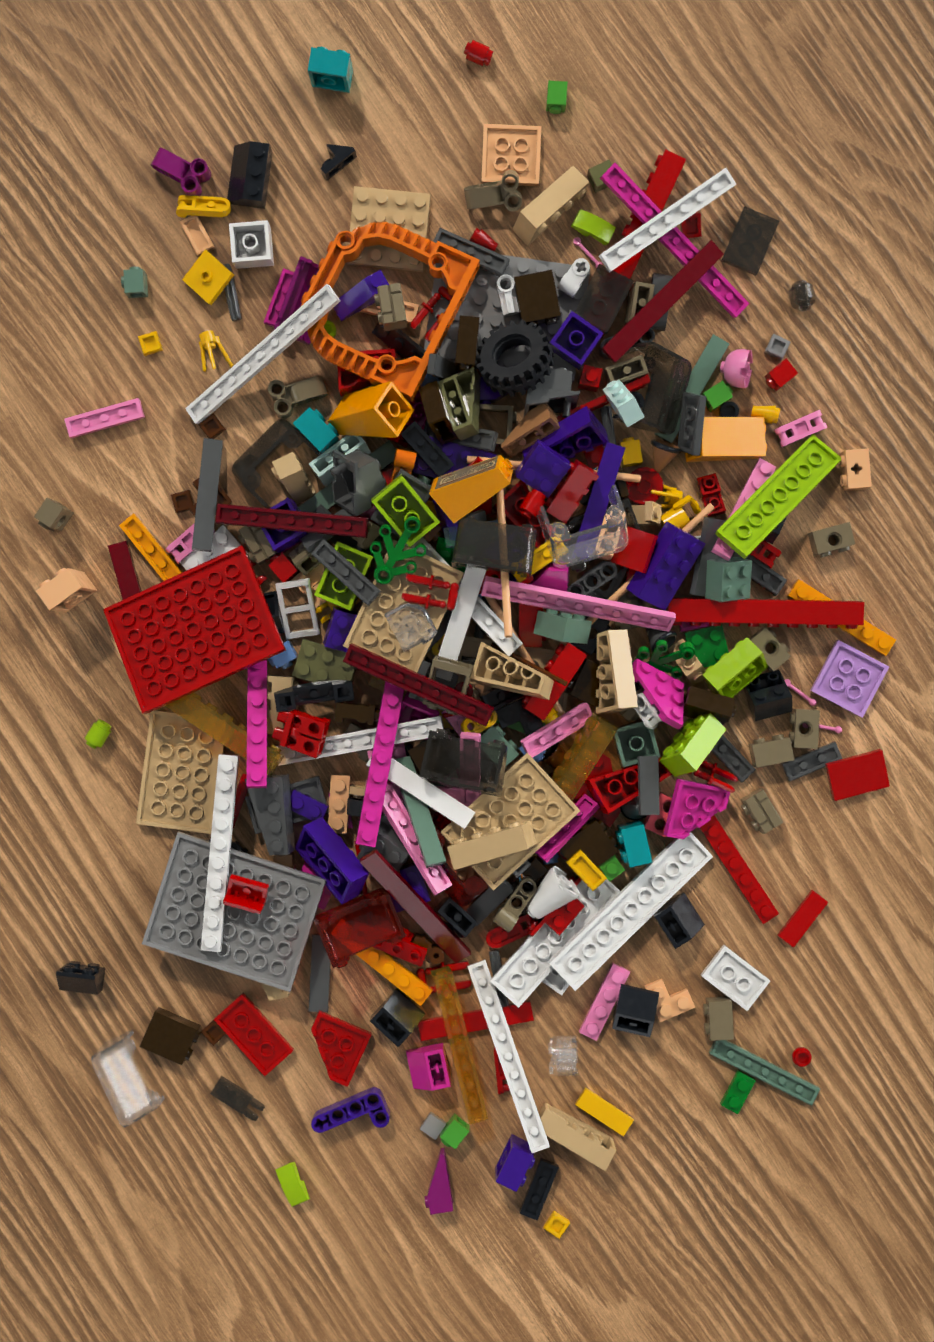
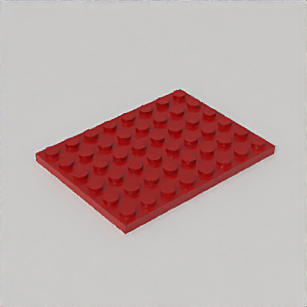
M242 545L103 609L142 714H148L286 651L251 562Z

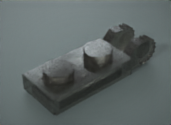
M223 1076L220 1077L210 1093L252 1121H256L258 1115L247 1108L249 1103L260 1111H263L265 1108L263 1103L255 1099L253 1095Z

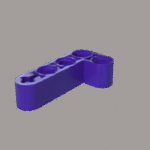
M372 1087L316 1111L311 1126L315 1132L322 1133L369 1113L372 1123L376 1127L382 1128L389 1122L390 1110L382 1091L377 1087ZM375 1095L379 1100L372 1102L369 1096ZM358 1103L361 1108L354 1109L351 1104ZM334 1111H341L343 1116L337 1117ZM378 1113L385 1114L386 1118L379 1119L376 1115Z

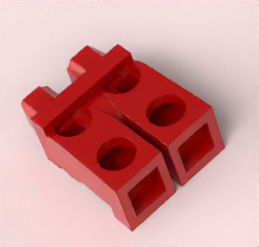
M296 709L278 712L277 721L285 723L284 729L276 727L272 738L280 741V746L313 758L319 757L323 751L326 740L324 737L327 736L331 719L319 718Z

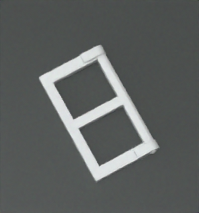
M310 578L275 584L286 640L320 634ZM305 586L309 604L285 608L282 589ZM310 610L313 629L290 632L287 614Z

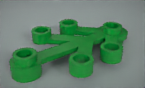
M409 516L405 520V530L395 547L391 538V527L387 524L380 527L379 533L383 537L389 558L384 563L381 554L382 544L378 541L371 543L370 551L373 553L377 564L374 578L378 583L388 584L393 580V576L414 573L416 571L417 564L413 560L407 561L404 566L394 568L393 566L396 561L415 556L422 557L426 554V546L421 543L417 544L415 548L402 551L411 534L418 532L420 529V520L417 517ZM415 521L416 526L411 527L409 522ZM387 528L389 530V533L384 534L382 532V529ZM378 545L380 549L375 551L372 546ZM422 547L424 552L418 553L417 548ZM413 564L415 568L410 570L407 568V565ZM386 571L388 575L383 577L380 573Z
M665 640L657 641L656 648L646 663L660 671L670 673L671 677L675 679L681 678L683 675L679 666L666 665V663L680 658L686 660L693 658L695 655L694 644L683 642L679 646V651L660 657L662 653L668 650V644ZM646 646L640 647L635 660L638 658L643 661L649 658V648Z

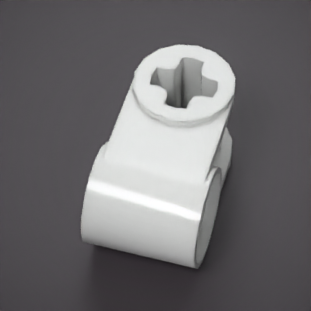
M584 258L576 259L568 272L560 280L557 288L573 298L588 275L590 269L589 262ZM583 266V271H580L579 273L577 269Z
M643 692L637 694L638 707L634 709L647 728L655 729L658 723L662 721L658 716L660 711L655 704H650Z

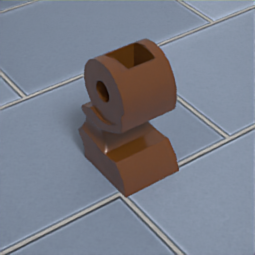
M415 934L412 943L428 950L426 961L431 964L441 963L444 960V951L438 944L432 945V940L425 934Z

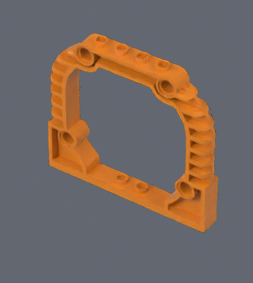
M371 222L365 226L355 228L352 232L341 231L337 234L334 241L329 243L328 253L325 258L321 259L317 275H313L311 278L310 288L308 292L303 294L301 306L326 284L330 285L333 289L345 263L356 260L361 255L364 247L375 245L393 248L429 265L431 276L442 278L449 295L453 296L445 313H441L438 318L437 324L439 325L437 329L433 330L430 334V343L422 359L413 356L396 361L393 356L388 354L376 359L340 343L330 336L324 328L328 313L307 330L312 346L325 360L369 380L375 386L392 381L406 400L413 403L419 387H421L427 375L429 355L438 353L480 268V260L440 241L435 243L408 229L388 222ZM344 242H350L348 246L342 245ZM441 263L443 266L436 268L434 264ZM386 364L392 366L389 370H384L382 367Z

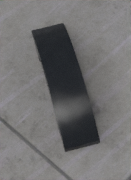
M329 680L285 688L275 692L274 697L277 712L294 710L296 706L331 700H334L335 703L354 700L352 681Z

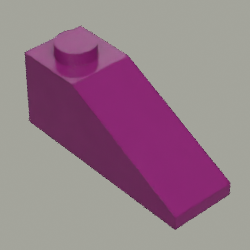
M440 1148L428 1187V1194L424 1197L425 1206L430 1209V1215L453 1211V1197L445 1148Z

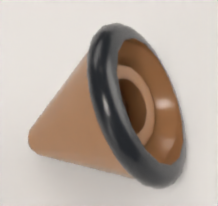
M651 440L655 471L661 472L682 450L680 447L662 440Z

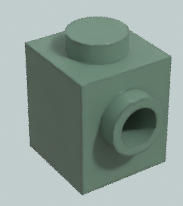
M130 267L129 270H123L124 276H121V285L124 288V293L129 298L148 297L146 272L140 267Z

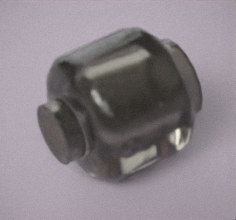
M807 281L795 282L788 291L791 306L794 309L807 311L816 301L813 285Z

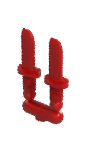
M439 287V293H435L427 304L424 302L421 304L423 308L410 324L412 329L415 330L429 312L431 314L434 312L432 308L440 300L441 295L449 302L451 301L453 296L449 295L446 287ZM438 320L430 328V330L427 332L425 336V339L428 342H430L429 337L431 332L433 330H436L439 325L437 324Z
M406 573L405 578L409 582L427 585L429 590L436 586L444 589L450 588L447 604L445 601L432 599L429 594H427V597L402 593V599L407 602L425 605L424 609H428L429 605L442 609L447 606V609L452 611L456 606L459 585L452 583L450 586V583L447 581L434 580L435 575H431L428 578Z
M703 761L700 765L709 771L711 770V774H706L699 769L693 772L694 776L706 780L708 785L714 784L729 792H735L734 787L714 778V773L731 781H738L735 775L718 768V763L711 764L708 761Z
M468 961L445 965L444 962H441V966L426 968L425 971L419 968L416 974L419 979L427 984L425 973L433 975L442 972V976H446V972L466 969L469 964ZM446 980L443 981L444 985L431 986L433 989L431 994L445 991V995H449V991L469 988L472 983L471 980L447 983Z

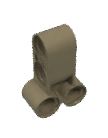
M507 170L504 172L501 181L465 187L464 194L467 209L505 204L509 211H517L522 205V195L516 190L519 185L518 173L514 170ZM513 177L516 182L513 185H508L505 179ZM515 196L519 201L517 204H510L508 199Z
M322 376L311 377L286 386L280 380H273L268 385V392L276 400L274 410L282 419H287L292 415L293 407L324 398L328 395ZM276 386L282 387L280 394L273 393V389ZM281 405H288L286 412H279L278 409Z
M530 876L523 877L506 902L500 906L494 915L493 922L507 932L513 929L519 919V915L535 894L537 885L534 878ZM525 882H531L533 889L526 891L522 885ZM514 898H520L522 904L515 907L511 901Z

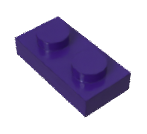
M297 790L292 792V811L312 821L320 817L324 819L329 808L328 805Z

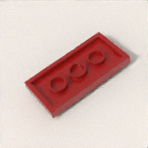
M244 992L214 1018V1021L264 1076L294 1051V1048Z

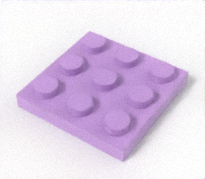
M836 640L810 691L863 718L889 666L840 640Z

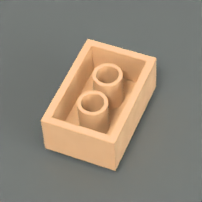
M70 568L60 569L56 572V577L52 580H45L39 585L40 588L36 590L50 611L65 613L98 591L85 572Z

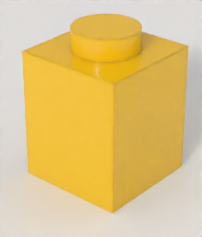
M634 437L624 438L623 442L619 443V446L625 447L621 467L641 465L643 460L640 440H634Z

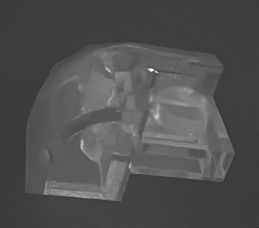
M406 603L384 614L404 652L420 643L424 645L437 634V629L429 613L418 604Z

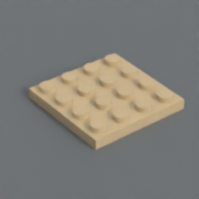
M354 186L350 232L359 226L362 227L371 222H388L427 238L431 194ZM382 245L364 247L361 255L356 260L347 262V265L423 272L424 268L423 262Z

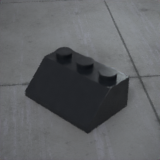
M249 141L234 146L227 196L230 204L265 209L273 153L270 144Z

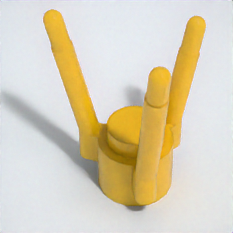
M209 330L199 334L202 370L204 372L206 371L205 350L208 351L212 369H216L212 349L216 348V344L231 368L234 366L222 346L219 336H215L214 331Z
M664 484L663 487L667 490L666 492L651 490L652 494L665 496L664 502L668 503L660 504L662 505L661 508H673V505L683 497V491Z

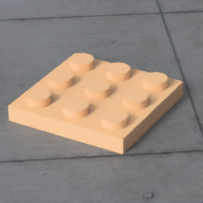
M484 124L481 184L501 181L504 172L514 170L519 175L518 186H539L541 126ZM513 177L505 179L508 185H513L516 182Z

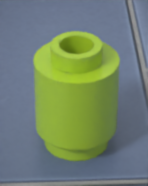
M98 719L97 722L93 723L85 736L86 744L94 749L97 747L101 748L111 733L110 729L112 726Z

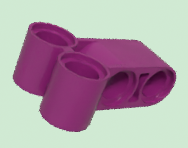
M161 147L150 164L158 172L181 183L185 194L190 196H201L202 187L200 182H206L211 178V170L203 159L197 158L190 163ZM205 168L202 173H197L198 169ZM190 185H195L193 190H188Z

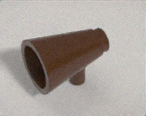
M559 742L546 750L544 753L545 757L541 761L555 769L548 775L553 781L561 774L570 779L577 775L578 770Z

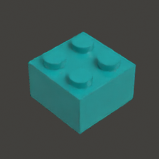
M311 47L308 74L312 87L350 93L353 75L350 53L344 50L331 51L325 47Z
M309 407L293 422V425L322 454L340 441L338 438L339 434L331 423L326 425L324 416L317 409L313 411Z
M638 820L617 825L618 830L615 831L617 842L622 845V849H619L621 860L630 868L652 863L644 824Z

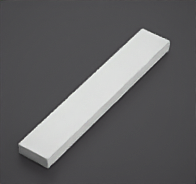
M467 564L458 592L456 606L452 611L438 656L458 660L487 569ZM438 669L436 677L451 681L453 672Z
M371 758L366 764V766L368 767L370 766ZM393 758L391 759L388 775L389 781L465 830L475 814L473 810Z

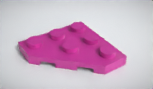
M637 658L632 663L635 682H640L645 689L643 694L650 704H655L660 711L658 716L661 720L679 730L683 726L684 683Z
M677 778L663 835L685 839L690 835L691 831L697 827L700 828L710 821L711 817L717 812L721 813L727 808L730 792L715 785Z

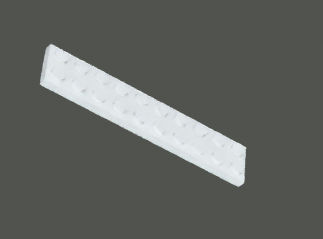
M691 832L685 839L675 838L652 860V863H649L548 961L575 991L713 857Z

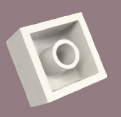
M268 220L229 223L232 263L236 269L274 266L272 234Z

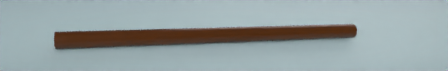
M494 642L491 644V647L504 653ZM514 653L510 655V657L545 674L564 686L567 685V681Z

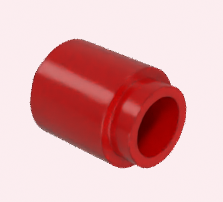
M472 40L471 43L468 42L464 50L467 60L482 67L483 65H489L494 52L490 50V47L475 40Z
M532 489L519 507L520 514L526 519H535L545 504L546 496L542 492Z

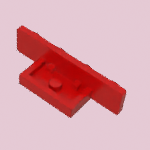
M572 876L569 881L572 879L576 886L582 881L579 876ZM576 898L540 918L538 921L534 920L528 926L529 931L527 934L533 937L542 925L546 923L554 932L560 935L585 906Z
M379 919L375 927L356 921L351 934V939L420 967L428 951L426 948L411 942L414 933L406 928L392 925L391 922L386 920L382 921Z

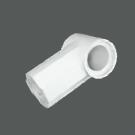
M502 275L497 281V291L503 316H512L520 313L514 287L515 282L510 275ZM503 281H507L511 287L505 290L501 288L500 284Z

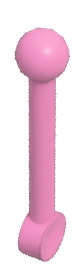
M576 237L573 241L574 245L579 246L595 263L597 269H601L603 267L602 262H598L582 245L581 239Z
M785 679L787 687L806 699L810 706L816 705L815 699L809 698L793 686L789 679Z
M806 723L802 724L804 728H808ZM819 725L820 729L835 731L837 734L842 732L840 726Z

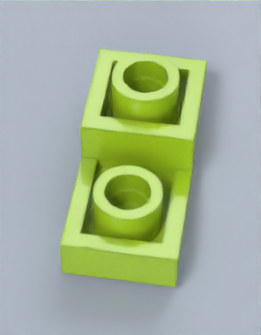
M581 209L578 210L571 225L572 228L585 237L590 235L603 245L609 244L616 229L615 226L604 219Z
M295 1162L275 1169L284 1194L292 1207L310 1200L305 1182L300 1180Z

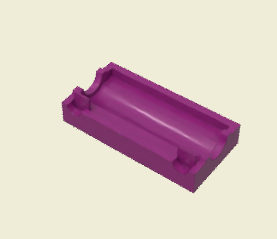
M300 256L273 331L301 307L302 296L305 292H308L311 278L313 275H317L319 271V265L312 260ZM306 331L297 341L310 345L311 341L308 332Z

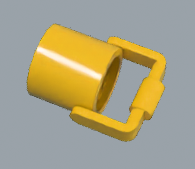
M690 495L676 502L673 508L661 515L660 524L662 528L666 521L683 529L691 520L682 509V506L690 502L694 514L698 515L701 512L698 502Z

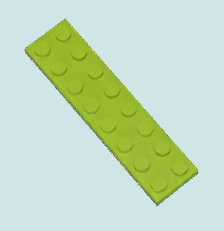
M812 434L715 532V535L743 559H746L840 463L841 457Z

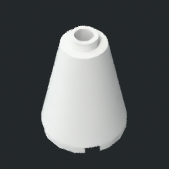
M554 866L548 871L536 889L535 894L526 905L528 908L526 911L532 918L540 919L575 900L580 895L576 884L572 879L569 881L565 877L567 874L560 868Z

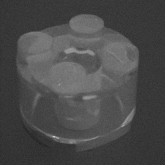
M553 1036V1038H550V1043L548 1044L549 1055H552L551 1062H549L550 1074H554V1076H578V1069H576V1064L578 1063L577 1036Z

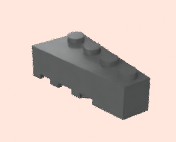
M289 774L267 775V788H248L249 795L269 856L289 855L295 851Z

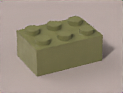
M303 639L292 676L311 682L349 680L353 682L357 668L343 662L346 652Z

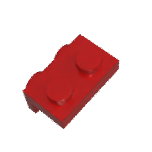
M231 874L223 904L232 908L261 914L266 903L269 884Z

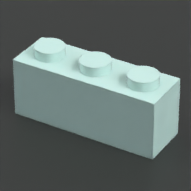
M620 380L612 381L602 389L611 407L627 427L645 417L635 397Z
M346 435L309 463L313 472L325 487L334 481V477L330 472L334 468L333 450L336 449L345 455L357 449L368 455L371 453L361 436Z

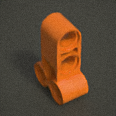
M396 448L390 483L394 480L400 468L411 474L417 453L415 451Z

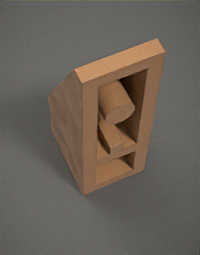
M547 403L536 406L524 416L501 444V448L512 458L535 444L537 439L541 440L560 428L555 412Z

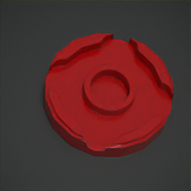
M640 467L630 473L641 475L640 483L626 481L628 497L631 501L638 505H645V501L656 502L661 497L651 493V490L663 491L664 489L663 480L657 471L649 467Z

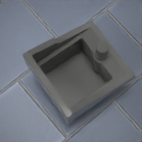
M550 368L551 374L550 376H544L545 382L543 384L538 382L535 385L537 389L532 391L529 388L527 390L524 416L536 406L546 403L555 414L562 413L563 418L570 416V411L576 408L580 391H571L573 371H568L566 368Z
M336 449L333 450L334 468L330 470L334 477V481H332L333 501L349 513L358 516L371 508V498L387 486V482L380 472L381 465L376 458L374 459L358 449L347 455Z
M385 814L380 819L376 847L360 845V852L357 856L360 861V858L377 849L397 872L410 858L409 853Z

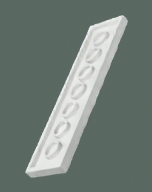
M608 879L594 891L582 880L577 885L580 891L577 899L585 907L566 929L558 935L544 923L533 937L529 936L490 979V982L518 1008L554 969L548 961L620 892Z

